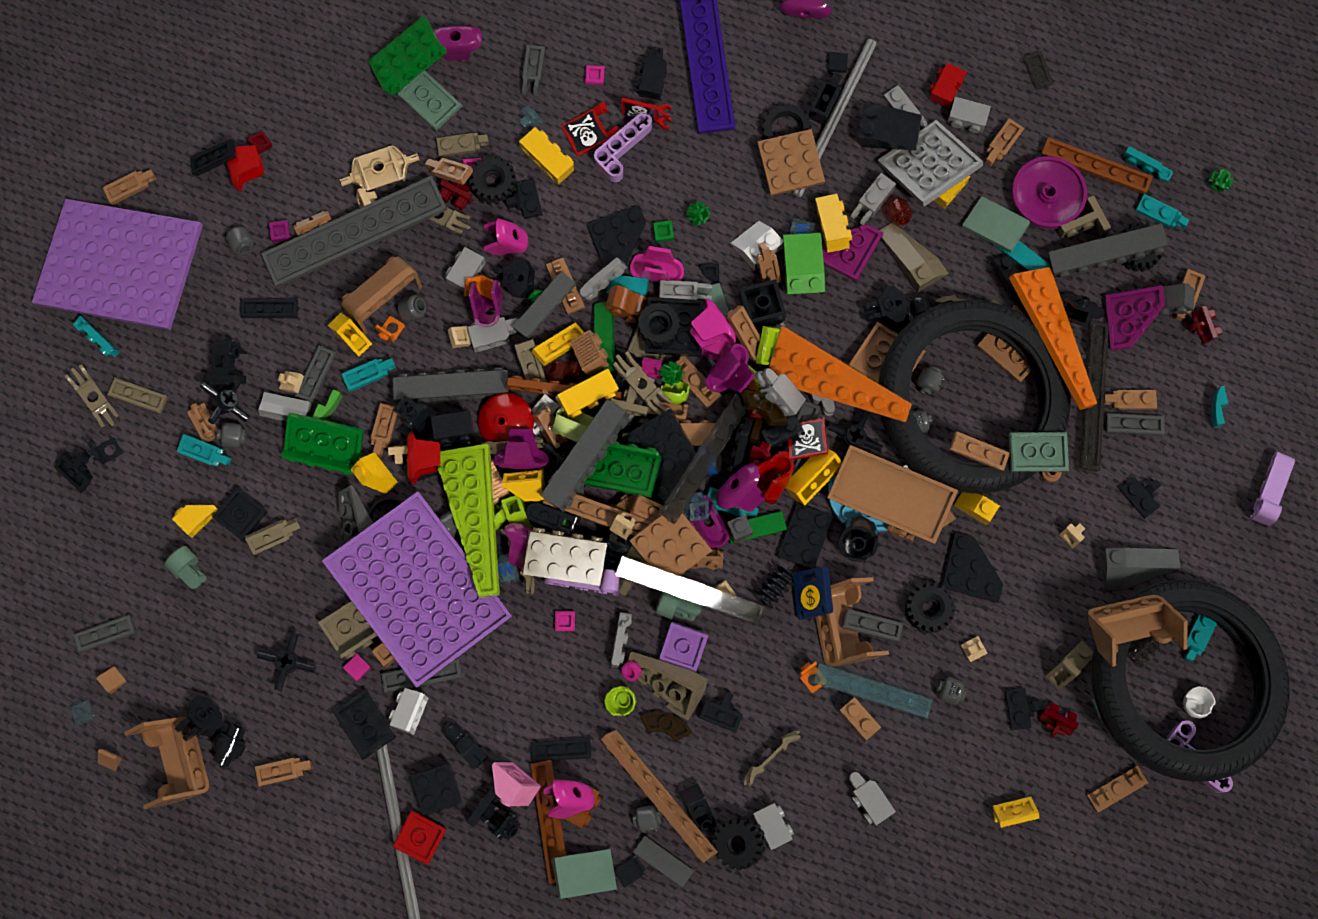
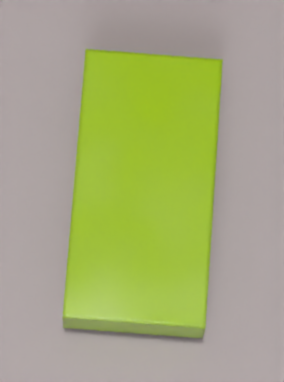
M763 326L755 363L770 365L780 328Z

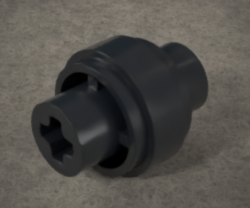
M229 723L226 732L220 731L219 734H216L212 743V748L216 750V753L212 760L220 765L229 767L233 758L238 759L239 756H242L246 748V741L242 739L246 729Z

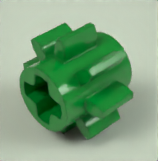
M1218 169V171H1213L1208 182L1212 183L1211 188L1213 190L1223 192L1225 189L1229 190L1234 179L1230 178L1231 173L1228 170Z
M704 202L691 203V206L687 209L688 220L692 221L693 225L705 224L709 218L710 212L708 207L704 206Z
M669 361V364L662 365L659 371L662 377L661 381L670 386H673L674 383H679L683 377V371L680 370L682 366L672 361Z

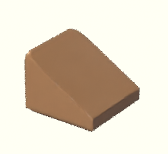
M115 666L96 678L110 694L127 682Z
M99 749L98 764L116 771L122 758L109 751Z

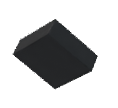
M830 52L828 72L847 73L848 54Z

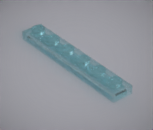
M823 664L818 665L813 682L925 719L928 718L933 699Z

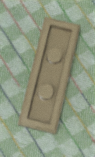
M115 377L107 394L110 397L158 414L162 413L168 399L166 395Z

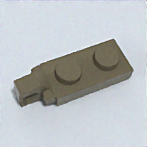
M478 133L436 138L439 157L474 153L480 150V146L489 145L488 135H478Z
M297 518L286 521V519L280 520L245 536V539L253 555L289 540V537L293 535L292 532L300 529V524Z

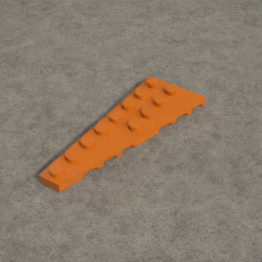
M1050 267L1013 274L1009 279L1080 410L1093 407L1097 404Z
M781 327L769 366L776 375L785 374L800 391L903 422L907 421L912 403L788 328Z

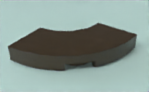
M743 390L741 395L746 410H752L760 414L766 420L768 426H785L788 423L785 414L776 403L773 404L761 393Z
M661 711L640 715L649 734L663 732L669 735L674 742L693 734L689 726L675 715Z

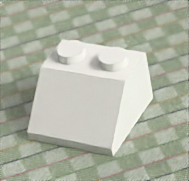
M760 221L730 243L754 271L758 269L757 255L760 254L758 244L765 241L767 247L773 249L775 254L783 249V240L771 227Z
M404 688V691H400L398 694L396 710H392L389 716L390 726L414 735L429 698L423 693Z

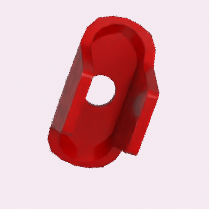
M255 145L235 147L236 158L227 162L232 185L239 192H242L245 182L265 174L260 154L258 155Z
M413 431L407 436V475L410 483L416 485L419 476L439 472L438 466L441 465L440 451H442V448H440L439 442L417 440Z
M782 453L776 454L770 460L757 465L760 473L757 486L765 494L764 501L771 505L775 504L794 471L793 461L789 456ZM776 473H780L782 475L774 479V475Z

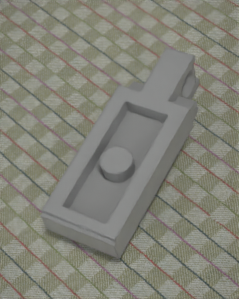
M619 613L610 662L611 667L618 668L619 664H623L625 652H622L623 644H627L628 633H625V629L631 625L632 614Z

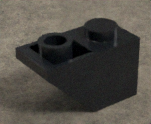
M698 783L680 791L694 824L701 832L717 825Z

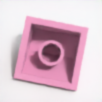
M494 762L492 765L495 794L501 798L500 802L507 807L529 806L541 786L513 762Z

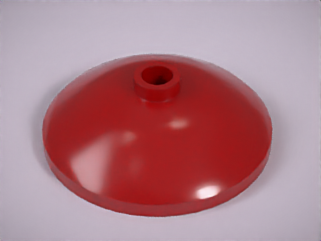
M501 393L491 397L485 402L479 413L478 427L481 436L486 442L508 441L510 429L533 430L534 419L532 417V409L523 398L515 394ZM501 418L505 420L503 425L500 424Z

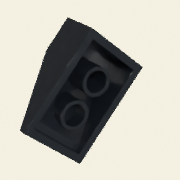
M864 104L858 140L861 146L865 148L916 150L922 115L884 105Z

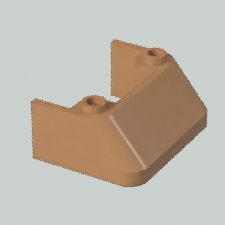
M393 256L387 260L385 266L355 291L346 294L342 298L341 306L346 315L366 335L368 332L363 324L364 320L411 281L419 289L422 288L417 272L399 256Z
M873 577L851 578L831 585L833 613L815 617L823 657L827 666L837 667L889 655V651L874 652L869 642L859 641L858 632L842 628L846 609L853 610L852 605L858 603L861 599L860 586L873 582Z
M1144 596L1093 608L1088 611V621L1097 650L1112 667L1116 666L1117 644L1151 636L1163 644L1174 640L1183 650L1187 649L1188 621L1161 596Z
M186 717L144 722L124 732L125 736L142 733L143 740L147 746L159 747L168 784L158 789V799L143 805L144 809L173 804L201 795L209 789V781L197 737L194 736L185 741L183 736L190 731L188 726L180 732L174 729Z

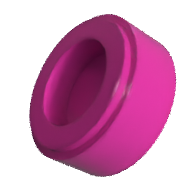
M634 661L626 662L621 668L622 675L628 681H636L642 673L640 666Z

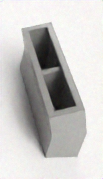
M264 392L258 411L259 416L287 422V416L290 412L309 417L312 404L309 401Z

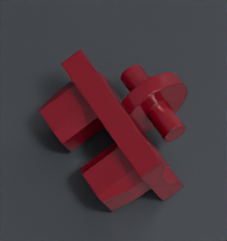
M445 180L441 181L440 194L444 202H448L451 196L456 197L453 205L463 211L467 204H472V194L468 193L470 187L466 185V182L462 185L455 182L451 184Z
M1202 306L1199 310L1191 313L1193 325L1189 329L1190 331L1197 332L1202 345L1211 342L1222 334L1221 327L1214 326L1212 322L1216 317L1214 309H1207V306Z
M763 441L760 442L758 447L753 445L748 464L754 463L757 466L770 460L771 445Z
M1050 703L1042 712L1038 721L1046 724L1045 728L1051 730L1050 736L1053 738L1057 733L1062 736L1065 734L1071 736L1079 725L1076 722L1077 714L1067 711L1065 716L1058 714L1059 705Z

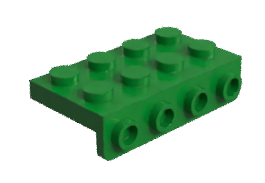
M422 16L368 60L382 89L390 95H395L446 54L447 49L440 43L428 19Z
M290 412L287 416L285 444L281 458L290 462H301L307 466H318L325 470H335L345 475H351L353 472L350 469L361 458L364 429Z
M615 441L614 444H610L607 448L604 459L599 460L596 464L593 475L588 476L584 482L587 486L651 498L661 456L654 448L641 449L633 444L625 446Z

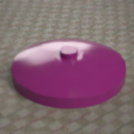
M1044 156L1027 162L1018 171L1012 184V201L1020 216L1030 220V224L1044 229H1057L1075 220L1080 215L1087 200V186L1081 172L1073 164L1062 158Z

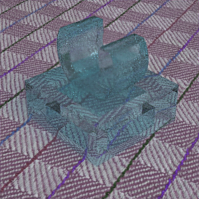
M526 106L522 110L526 116L520 120V123L527 129L533 124L539 127L544 123L533 108Z

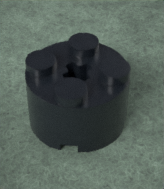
M863 517L848 518L841 526L839 533L840 551H842L847 559L854 562H863L876 553L878 548L876 524Z

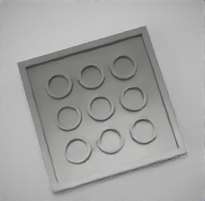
M935 120L919 131L916 150L893 149L878 159V164L925 207L981 168L983 161L941 123Z

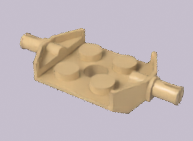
M392 145L354 158L351 173H349L350 176L340 179L342 187L355 183L360 189L365 188L366 192H368L369 190L402 179L405 181L408 165L420 160L417 153L406 157L398 148ZM376 164L384 165L381 171H375L374 166Z

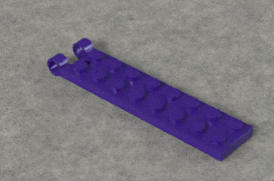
M680 0L698 134L735 130L717 0Z

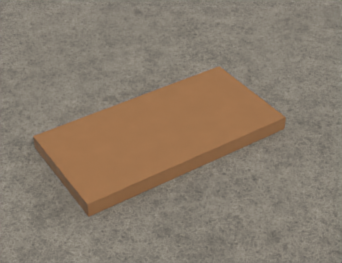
M850 445L827 499L936 544L958 490Z

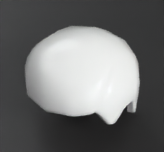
M1201 686L1192 688L1183 699V708L1186 713L1191 717L1199 719L1208 716L1215 705L1213 693Z

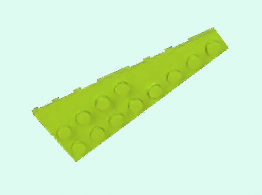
M482 444L440 451L441 465L438 466V471L448 496L449 506L461 537V543L465 549L466 559L473 574L472 577L478 596L480 598L500 595L490 445Z

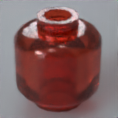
M904 198L892 199L885 209L888 218L894 225H906L910 222L913 215L909 203Z

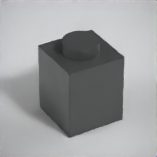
M746 515L727 522V529L734 544L752 537L753 531Z

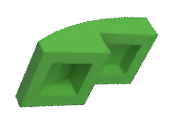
M333 390L326 406L318 404L312 418L326 420L339 405L343 397L342 394Z

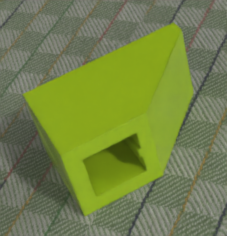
M516 495L501 500L509 524L520 523L533 529V522L526 516L527 502Z

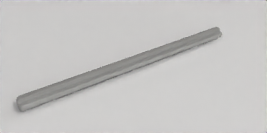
M872 39L867 40L816 143L819 159L876 46V41ZM806 188L795 190L793 194L801 197Z
M386 744L376 752L393 840L395 842L403 826ZM396 850L408 918L420 919L409 857Z

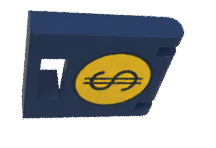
M822 566L793 573L798 619H809L833 613L829 567ZM815 574L816 580L810 581L807 576Z

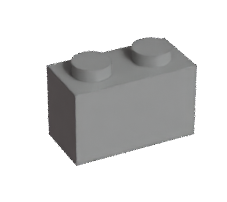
M955 97L947 123L951 124L954 128L963 127L969 129L972 133H983L991 106Z
M464 247L462 252H458L455 257V264L453 267H449L445 274L447 284L462 292L465 289L466 278L478 276L486 263L483 256Z
M773 803L752 814L756 823L761 826L759 828L760 831L765 833L763 837L766 839L770 851L793 840L791 837L794 835L789 823L785 825L782 819L785 815L780 805L776 806Z

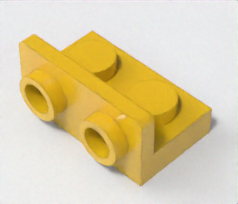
M1032 797L993 806L994 820L996 823H999L1000 828L1039 819V812Z

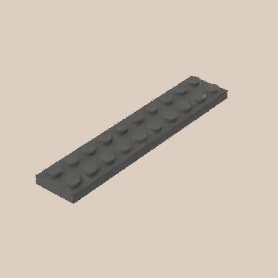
M429 176L261 254L275 286L279 288L446 211L447 207L433 177Z

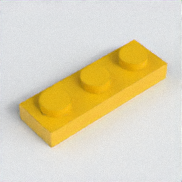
M575 322L533 348L532 354L545 366L571 350L573 347L570 342L585 332Z

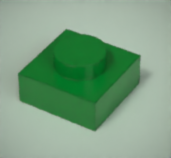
M672 220L653 223L656 243L674 241Z

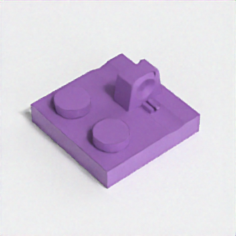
M671 622L659 660L696 672L709 634Z

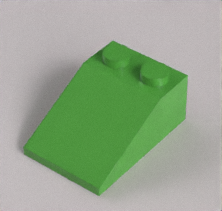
M821 232L783 235L786 293L825 292Z

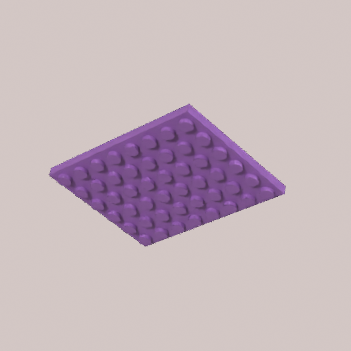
M65 199L32 303L43 307L171 330L203 225L196 221Z
M416 492L322 560L323 564L416 688L512 617L497 596L484 598L478 596L466 554L419 492Z

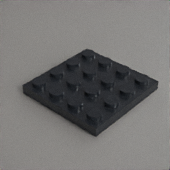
M672 408L616 440L620 445L627 446V444H633L641 449L649 447L659 452L661 462L652 497L648 498L659 504L710 476Z

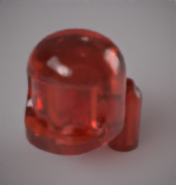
M556 359L551 361L552 366L547 373L548 381H559L564 385L570 375L572 379L577 378L581 371L579 361L576 359L570 366Z

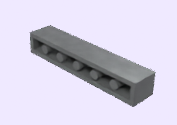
M1158 224L1051 251L1049 255L1055 277L1066 278L1070 276V273L1074 272L1082 274L1088 272L1091 268L1102 269L1107 267V264H1122L1127 262V259L1134 258V260L1145 258V255L1151 253L1159 255L1168 249L1163 225Z
M494 368L493 371L476 369L474 372L468 373L459 370L453 374L437 372L436 375L419 373L417 376L401 374L393 378L394 401L398 404L404 395L415 403L491 398L497 394L510 393L509 390L505 389L509 374L504 368Z
M607 399L547 485L541 497L562 512L565 509H569L576 493H580L584 488V482L587 477L592 476L595 472V466L598 461L603 460L606 456V450L609 445L614 444L617 440V434L620 429L625 428L628 424V413Z

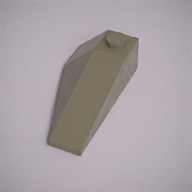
M893 222L879 230L883 232L882 241L917 293L949 274L939 258Z
M631 652L628 661L636 662L642 671L638 680L643 685L649 684L655 691L653 695L657 698L661 695L669 703L666 707L670 711L689 720L704 695L708 679L692 670Z

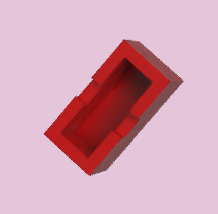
M947 62L944 68H940L936 76L939 78L937 83L933 82L928 93H931L929 100L949 109L965 79L967 71Z

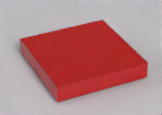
M411 810L392 847L428 865L447 829Z

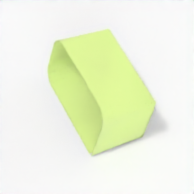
M560 408L556 413L552 431L578 442L594 418L584 413L575 418L571 416L566 418L564 413L562 415L563 411Z

